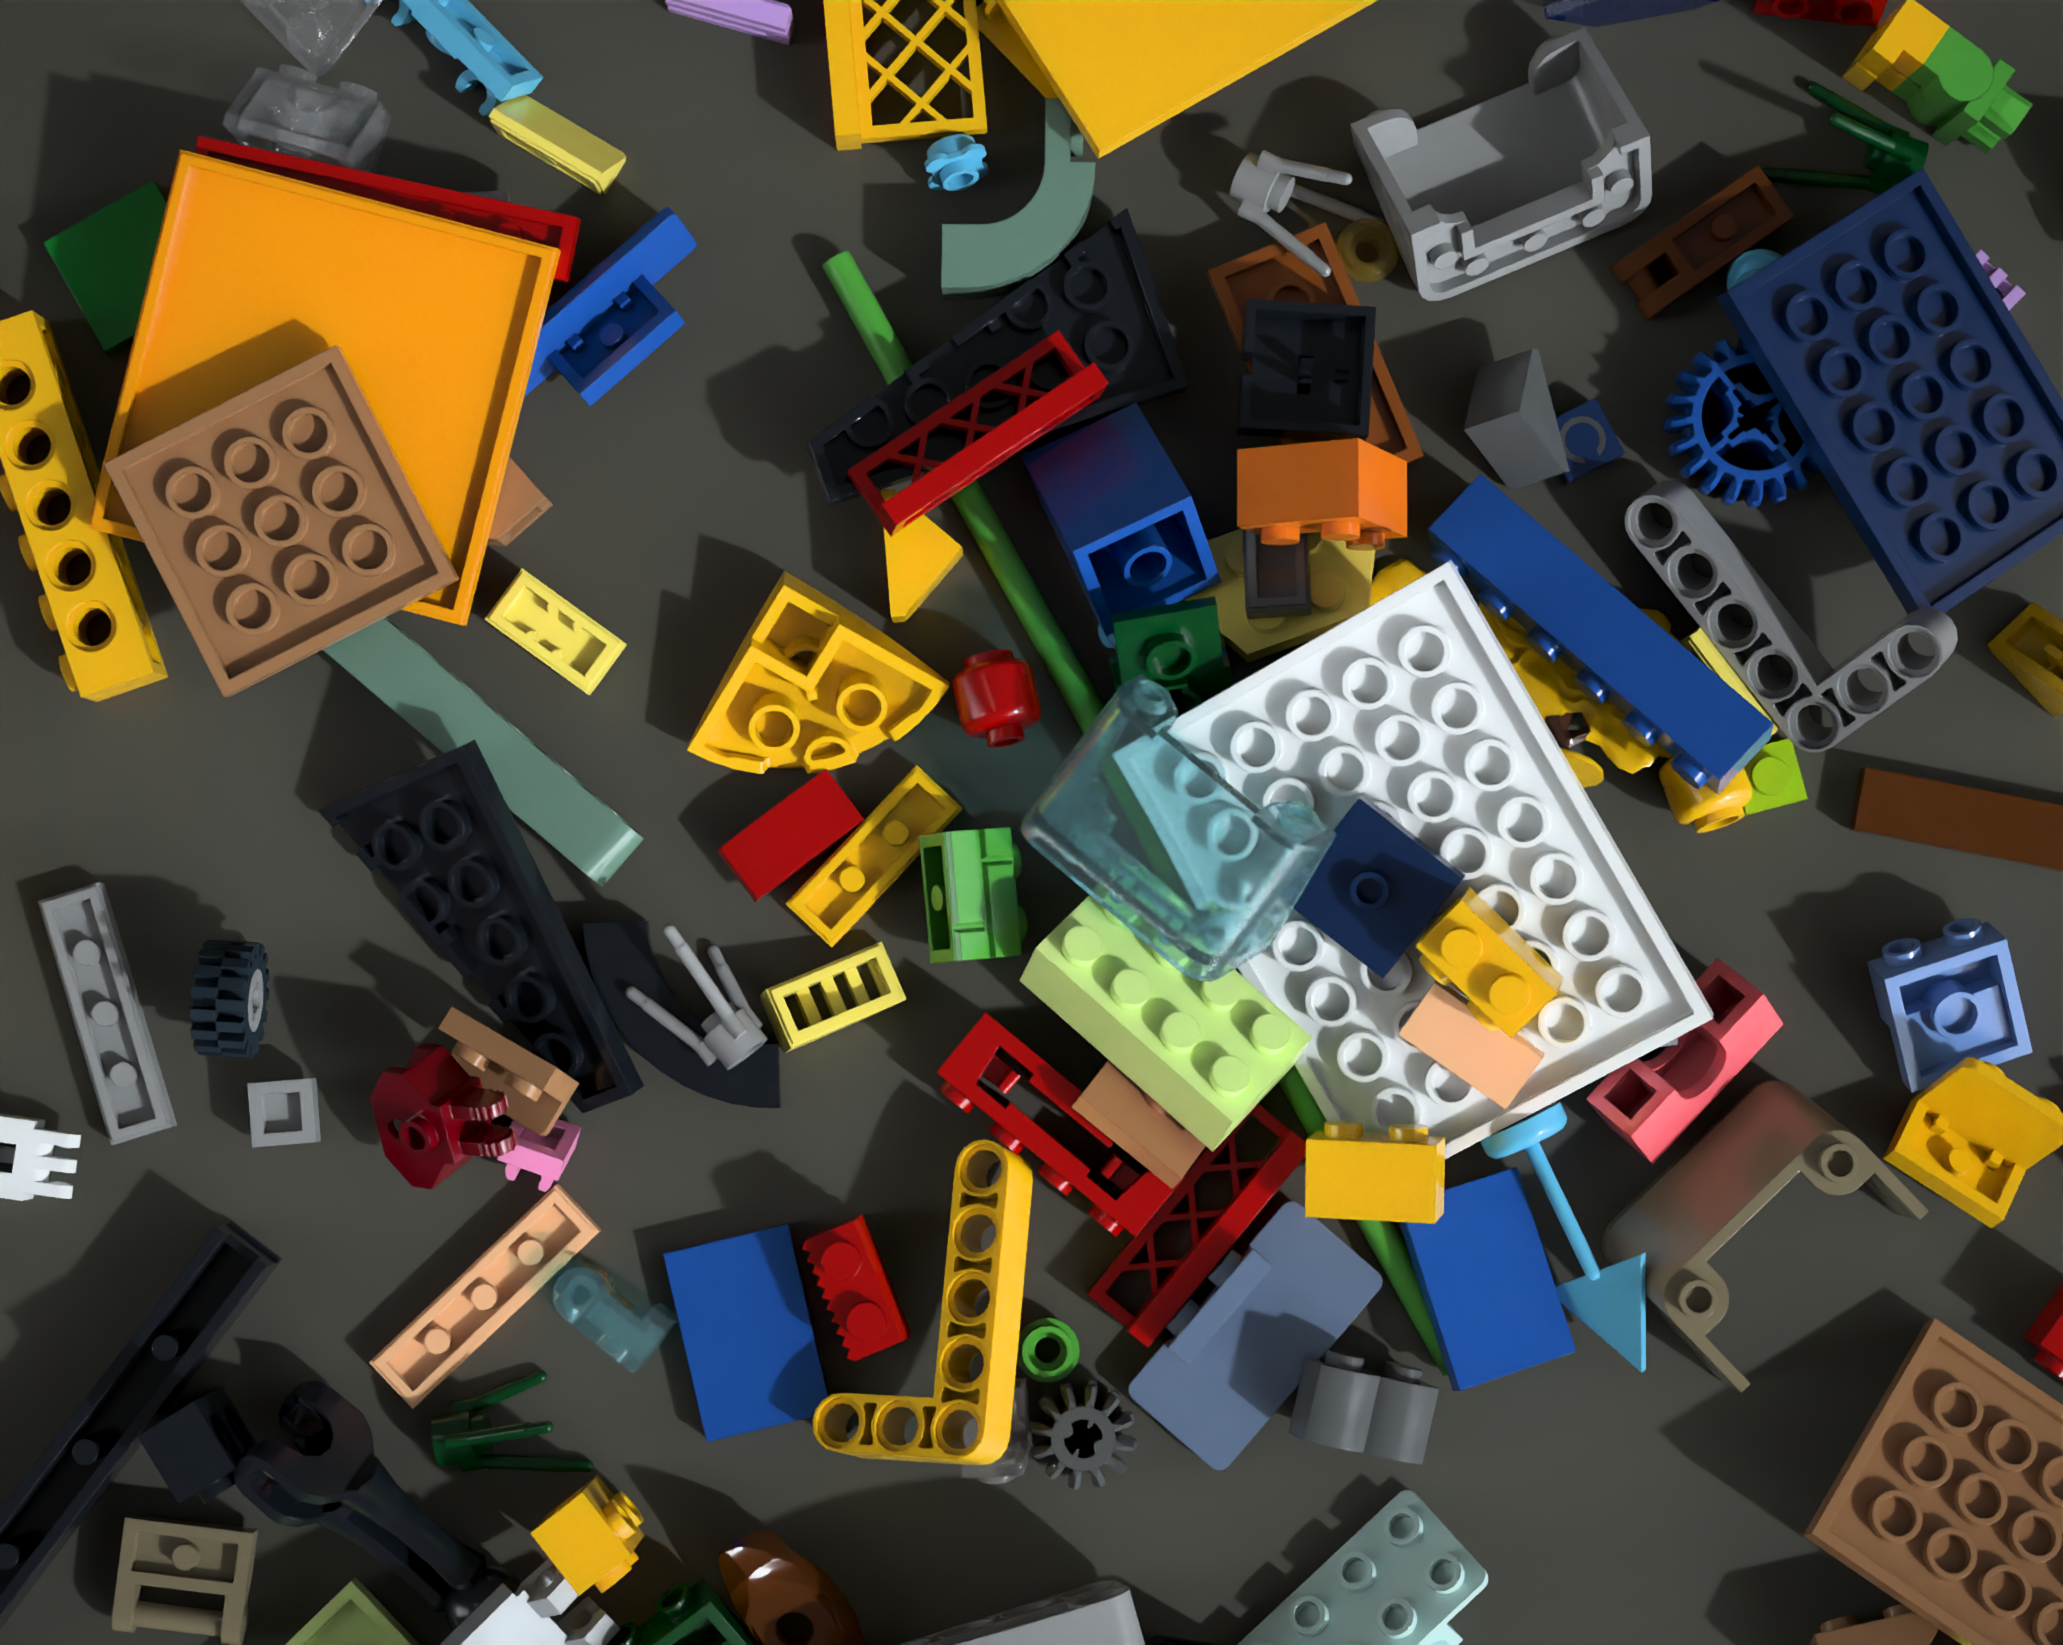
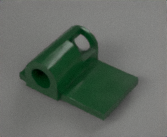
M1215 596L1112 614L1117 655L1109 656V666L1122 732L1128 731L1130 744L1232 686L1230 664L1223 638L1220 637Z

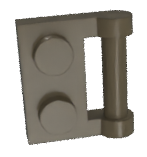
M130 1514L125 1517L112 1612V1630L134 1633L137 1627L218 1636L221 1637V1644L243 1645L249 1624L248 1605L258 1529ZM141 1585L225 1595L224 1609L219 1611L141 1601L140 1596Z

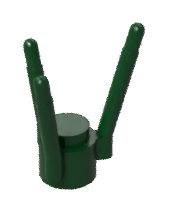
M1810 81L1806 85L1808 93L1845 115L1842 116L1833 112L1828 116V123L1869 143L1862 166L1872 170L1871 175L1864 176L1769 167L1763 168L1762 171L1771 181L1860 189L1881 194L1923 168L1929 144L1909 136V131L1886 123L1834 91H1830L1817 82Z
M538 1370L522 1378L520 1377L473 1398L451 1401V1413L433 1416L431 1420L432 1447L440 1467L460 1464L462 1472L483 1468L590 1472L593 1470L594 1465L591 1460L484 1454L493 1450V1442L531 1437L532 1435L546 1434L552 1431L553 1424L548 1420L492 1427L486 1413L477 1415V1411L546 1381L547 1373L543 1370Z

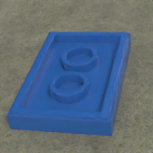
M1517 1167L1505 1169L1444 1189V1214L1435 1224L1399 1222L1453 1391H1462L1576 1352Z
M786 1223L665 1252L663 1257L706 1442L814 1417L815 1410L821 1401L830 1395L790 1224Z

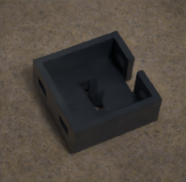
M1247 299L1244 307L1241 361H1252L1251 375L1243 374L1240 380L1237 435L1325 441L1359 438L1366 441L1369 436L1376 307ZM1297 385H1310L1309 394L1297 393Z

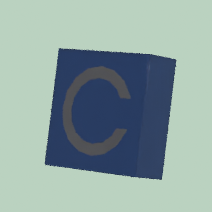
M1596 397L1556 417L1570 470L1560 474L1565 485L1625 454Z

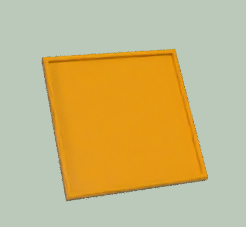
M180 149L87 528L143 542L104 463L337 345L341 347L460 579L401 610L467 626L561 250Z

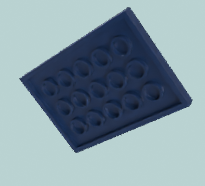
M1924 168L1906 177L1716 297L1907 614L1920 608H1934L1944 613L2063 533V400Z

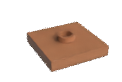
M1109 1060L1105 1062L1072 1105L1075 1111L1172 1189L1184 1177L1205 1148V1145Z

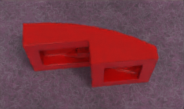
M825 769L720 847L717 853L754 902H756L804 868L810 860L858 827L865 819L828 770Z

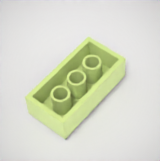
M1118 867L1035 948L1019 980L1212 1152L1288 1073L1312 1039L1306 1031Z

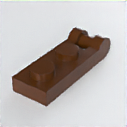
M1757 165L1616 263L1610 270L1621 285L1627 282L1640 300L1636 307L1645 320L1648 321L1734 261L1739 255L1747 252L1789 223L1795 216L1762 169ZM1659 258L1664 260L1675 276L1662 286L1648 269V266Z

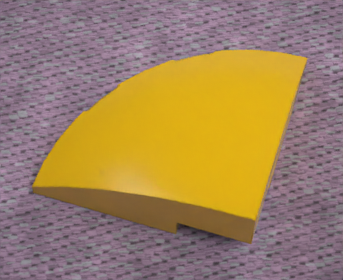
M784 571L724 674L687 746V751L710 762L756 774H763L768 768H804L808 774L822 772L825 769L833 770L855 763L860 753L879 745L887 739L895 742L902 738L936 706L950 687V684L936 671L889 636L817 589Z

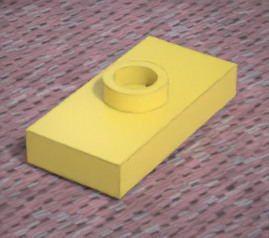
M523 568L484 619L589 696L627 646L625 642Z

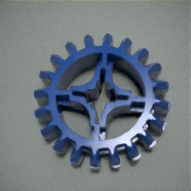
M1726 339L1719 340L1713 346L1714 359L1700 351L1691 359L1696 373L1681 370L1674 379L1678 387L1685 393H1670L1665 399V405L1671 410L1681 413L1682 416L1667 418L1662 423V429L1668 433H1681L1682 439L1671 444L1667 448V452L1670 457H1677L1687 452L1691 461L1685 464L1679 473L1686 479L1700 470L1705 475V478L1699 484L1698 492L1704 496L1709 494L1719 483L1723 485L1721 503L1729 506L1733 504L1739 496L1740 489H1743L1744 501L1748 508H1756L1761 504L1763 489L1774 504L1786 499L1785 483L1793 490L1799 492L1809 484L1803 469L1813 473H1818L1821 470L1798 432L1796 433V439L1791 452L1789 453L1783 444L1787 439L1782 434L1778 423L1783 407L1773 391L1758 395L1747 390L1741 382L1734 385L1729 379L1728 375L1739 373L1764 377L1742 339L1738 340L1736 353ZM1710 389L1717 398L1713 404L1721 415L1722 424L1718 434L1708 442L1702 426V407L1705 396ZM1766 404L1771 406L1770 410L1760 417L1762 422L1755 428L1747 432L1742 431L1733 439L1728 438V435L1740 426L1738 420L1752 411L1756 413ZM1743 448L1754 454L1759 461L1765 458L1773 468L1760 471L1741 469L1729 464L1721 456L1731 449Z

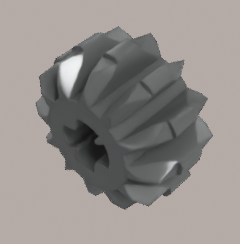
M1087 1380L1084 1388V1399L1077 1400L1075 1399L1071 1383L1069 1381L1060 1384V1389L1065 1405L1060 1407L1052 1398L1046 1395L1039 1400V1406L1043 1412L1053 1418V1420L1048 1421L1038 1418L1029 1421L1030 1432L1040 1436L1051 1437L1037 1442L1030 1448L1032 1458L1042 1459L1055 1454V1457L1045 1469V1476L1049 1480H1053L1060 1475L1065 1467L1070 1468L1068 1476V1488L1070 1490H1079L1082 1472L1090 1471L1095 1488L1101 1489L1106 1485L1104 1473L1101 1469L1103 1464H1106L1115 1473L1120 1475L1127 1470L1126 1463L1113 1452L1114 1449L1129 1452L1135 1451L1137 1448L1136 1438L1130 1435L1115 1433L1135 1423L1134 1414L1132 1411H1124L1110 1416L1112 1411L1118 1406L1121 1395L1116 1390H1112L1098 1404L1095 1402L1098 1393V1384L1095 1380ZM1085 1419L1087 1428H1091L1095 1423L1101 1430L1093 1435V1447L1090 1449L1079 1450L1078 1441L1071 1447L1065 1440V1438L1073 1434L1072 1423L1077 1420Z

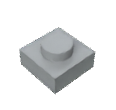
M316 1078L247 1083L252 1148L321 1141Z

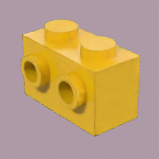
M1470 886L1423 932L1416 944V947L1423 953L1419 961L1426 971L1444 986H1448L1453 982L1470 999L1467 1003V1008L1476 1020L1491 1032H1495L1500 1028L1510 1039L1558 994L1564 978L1534 948L1528 945Z
M1327 1121L1324 1123V1131L1317 1130L1306 1139L1305 1217L1435 1224L1444 1214L1445 1136H1428V1126L1421 1124L1389 1125V1134L1363 1133V1123Z
M598 1475L548 1513L530 1533L578 1596L592 1585H595L603 1593L632 1569L631 1565L639 1559L634 1550L645 1536L638 1527L644 1522V1519L635 1504L622 1491L613 1495Z

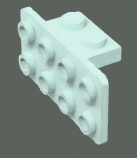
M1404 1490L1398 1493L1237 1645H1458L1463 1639L1448 1622L1486 1587L1488 1573L1416 1493L1411 1490Z

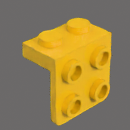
M1967 1057L1911 1099L1883 1159L1983 1224L1993 1228L2004 1220L2026 1170L2063 1145V1113L2050 1100L2035 1096L2007 1078L2004 1072L1997 1066L1977 1058Z

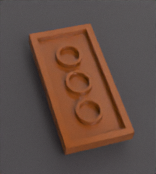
M1326 222L1293 236L1331 268V273L1327 277L1320 276L1279 242L1208 270V279L1240 355L1242 351L1244 307L1247 299L1361 306ZM1374 338L1369 436L1366 442L1407 461L1408 465L1422 459L1424 454ZM1243 361L1248 374L1251 375L1252 361ZM1297 385V393L1309 394L1310 385ZM1276 438L1278 445L1325 441Z

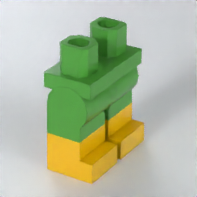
M1905 0L1876 28L1841 77L1861 92L1872 82L1877 81L1907 102L1910 114L1918 122L1926 126H1938L1931 136L1946 147L1962 136L1984 153L1992 150L2001 138L2005 140L2011 136L2033 105L2005 85L2015 72L2014 68L2001 59L1992 65L1990 58L1979 47L1915 0Z

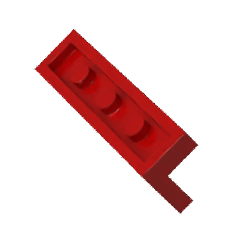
M1058 330L850 468L847 475L890 537H892L1098 399L1109 382L1095 362L1086 368ZM1054 352L1071 378L1050 392L1030 389L1033 365ZM1023 372L1021 387L1005 384ZM990 393L1018 397L1016 414L999 426L993 427L977 423L980 401ZM1027 399L1035 401L1026 407ZM971 407L969 421L953 419ZM939 427L966 432L964 449L945 462L924 459L927 437ZM974 434L982 436L973 442ZM919 441L916 457L900 454ZM887 462L914 467L911 485L887 501L884 500L868 477L870 473ZM922 469L930 471L920 478Z
M1257 1104L1213 1152L1206 1147L1184 1175L1185 1178L1141 1232L1136 1237H1132L1090 1288L1087 1295L1125 1325L1128 1332L1148 1348L1306 1156V1142L1261 1105ZM1252 1115L1280 1139L1263 1159L1237 1162L1234 1135ZM1228 1145L1229 1162L1211 1164L1225 1146ZM1255 1168L1239 1188L1238 1169ZM1230 1170L1232 1197L1221 1209L1196 1211L1194 1184L1206 1172ZM1187 1194L1189 1212L1171 1213ZM1215 1217L1199 1236L1197 1219ZM1190 1220L1192 1246L1182 1258L1156 1260L1153 1234L1163 1222ZM1147 1242L1148 1261L1131 1262ZM1174 1267L1158 1286L1156 1268ZM1149 1269L1151 1296L1135 1315L1106 1292L1122 1272Z

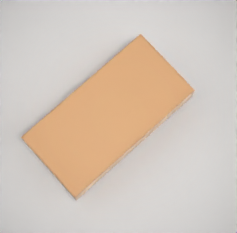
M1435 980L1398 1035L1506 1110L1541 1062L1545 1053L1518 1034L1510 1039L1500 1028L1495 1032L1489 1031L1468 1010V999L1449 986H1444Z

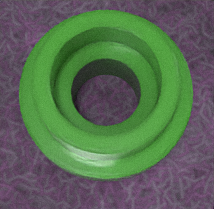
M1044 1317L1030 1322L1019 1334L1017 1361L1020 1368L1030 1378L1039 1382L1049 1383L1065 1378L1072 1372L1078 1362L1080 1349L1077 1336L1068 1324L1056 1318ZM1049 1337L1058 1342L1060 1352L1055 1359L1044 1361L1036 1355L1035 1346L1042 1338Z

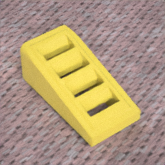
M882 941L767 988L760 994L761 1003L784 1053L907 1000ZM867 963L881 996L874 1000H870L856 968ZM843 974L856 1004V1007L850 1010L846 1009L833 977ZM817 984L832 1015L831 1018L822 1020L809 990L810 987ZM792 995L795 996L808 1026L799 1031L785 1001V998Z

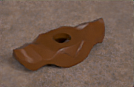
M760 1530L747 1533L736 1538L720 1550L718 1554L719 1568L731 1602L759 1645H867L856 1613L840 1588L819 1566L796 1554L775 1533ZM789 1612L802 1613L811 1620L814 1633L804 1641L788 1640L778 1629V1619Z

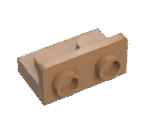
M451 1007L438 1028L457 1041L451 1051V1055L469 1076L480 1077L482 1088L493 1089V1091L499 1090V1092L504 1091L509 1105L504 1115L540 1136H547L579 1083L552 1064Z

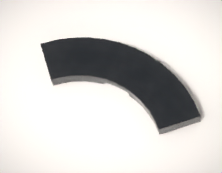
M649 921L583 923L585 950L595 986L611 1019L642 1057L663 1074L704 1096L730 1104L754 1108H781L779 1044H763L744 1061L729 1070L725 1068L719 1059L707 1066L692 1047L627 998L625 990L627 987L633 986L702 1038H705L707 1035L701 1027L703 1022L687 1010L676 998L661 973L651 943Z

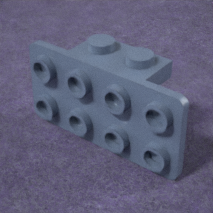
M1295 1201L1283 1203L1240 1254L1232 1248L1224 1255L1207 1277L1214 1283L1198 1303L1191 1298L1184 1303L1166 1325V1328L1171 1332L1169 1337L1133 1377L1128 1386L1129 1395L1136 1403L1215 1470H1224L1234 1461L1300 1384L1305 1357L1321 1359L1327 1349L1335 1343L1382 1287L1383 1280L1378 1271L1318 1219L1305 1217V1208Z

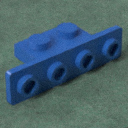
M669 207L664 208L650 221L644 223L632 237L603 262L593 267L589 274L562 298L546 308L524 397L557 369L585 402L592 406L686 324L678 312L653 286L697 246L693 236Z

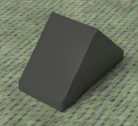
M1530 349L1478 367L1464 431L1509 489H1516L1569 472L1539 350Z

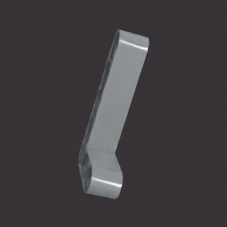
M1674 480L1662 481L1635 499L1627 509L1625 528L1632 542L1788 739L1799 749L1807 752H1822L1833 747L1929 679L1955 650L1958 637L1957 629L1952 619L1940 610L1920 608L1905 616L1833 669L1716 520L1686 485ZM1652 503L1661 504L1669 510L1673 520L1672 528L1661 526L1654 520L1651 513ZM1692 553L1702 555L1710 562L1713 570L1712 577L1701 576L1693 569L1690 560ZM1730 604H1738L1746 608L1752 616L1753 627H1744L1734 621L1730 614ZM1918 632L1928 637L1934 646L1935 655L1924 656L1913 650L1908 642V633ZM1776 654L1784 657L1793 669V677H1784L1776 673L1770 665L1769 655ZM1858 669H1868L1875 672L1883 683V691L1874 692L1863 686L1858 678ZM1809 705H1818L1826 709L1833 719V727H1824L1817 724L1809 713Z

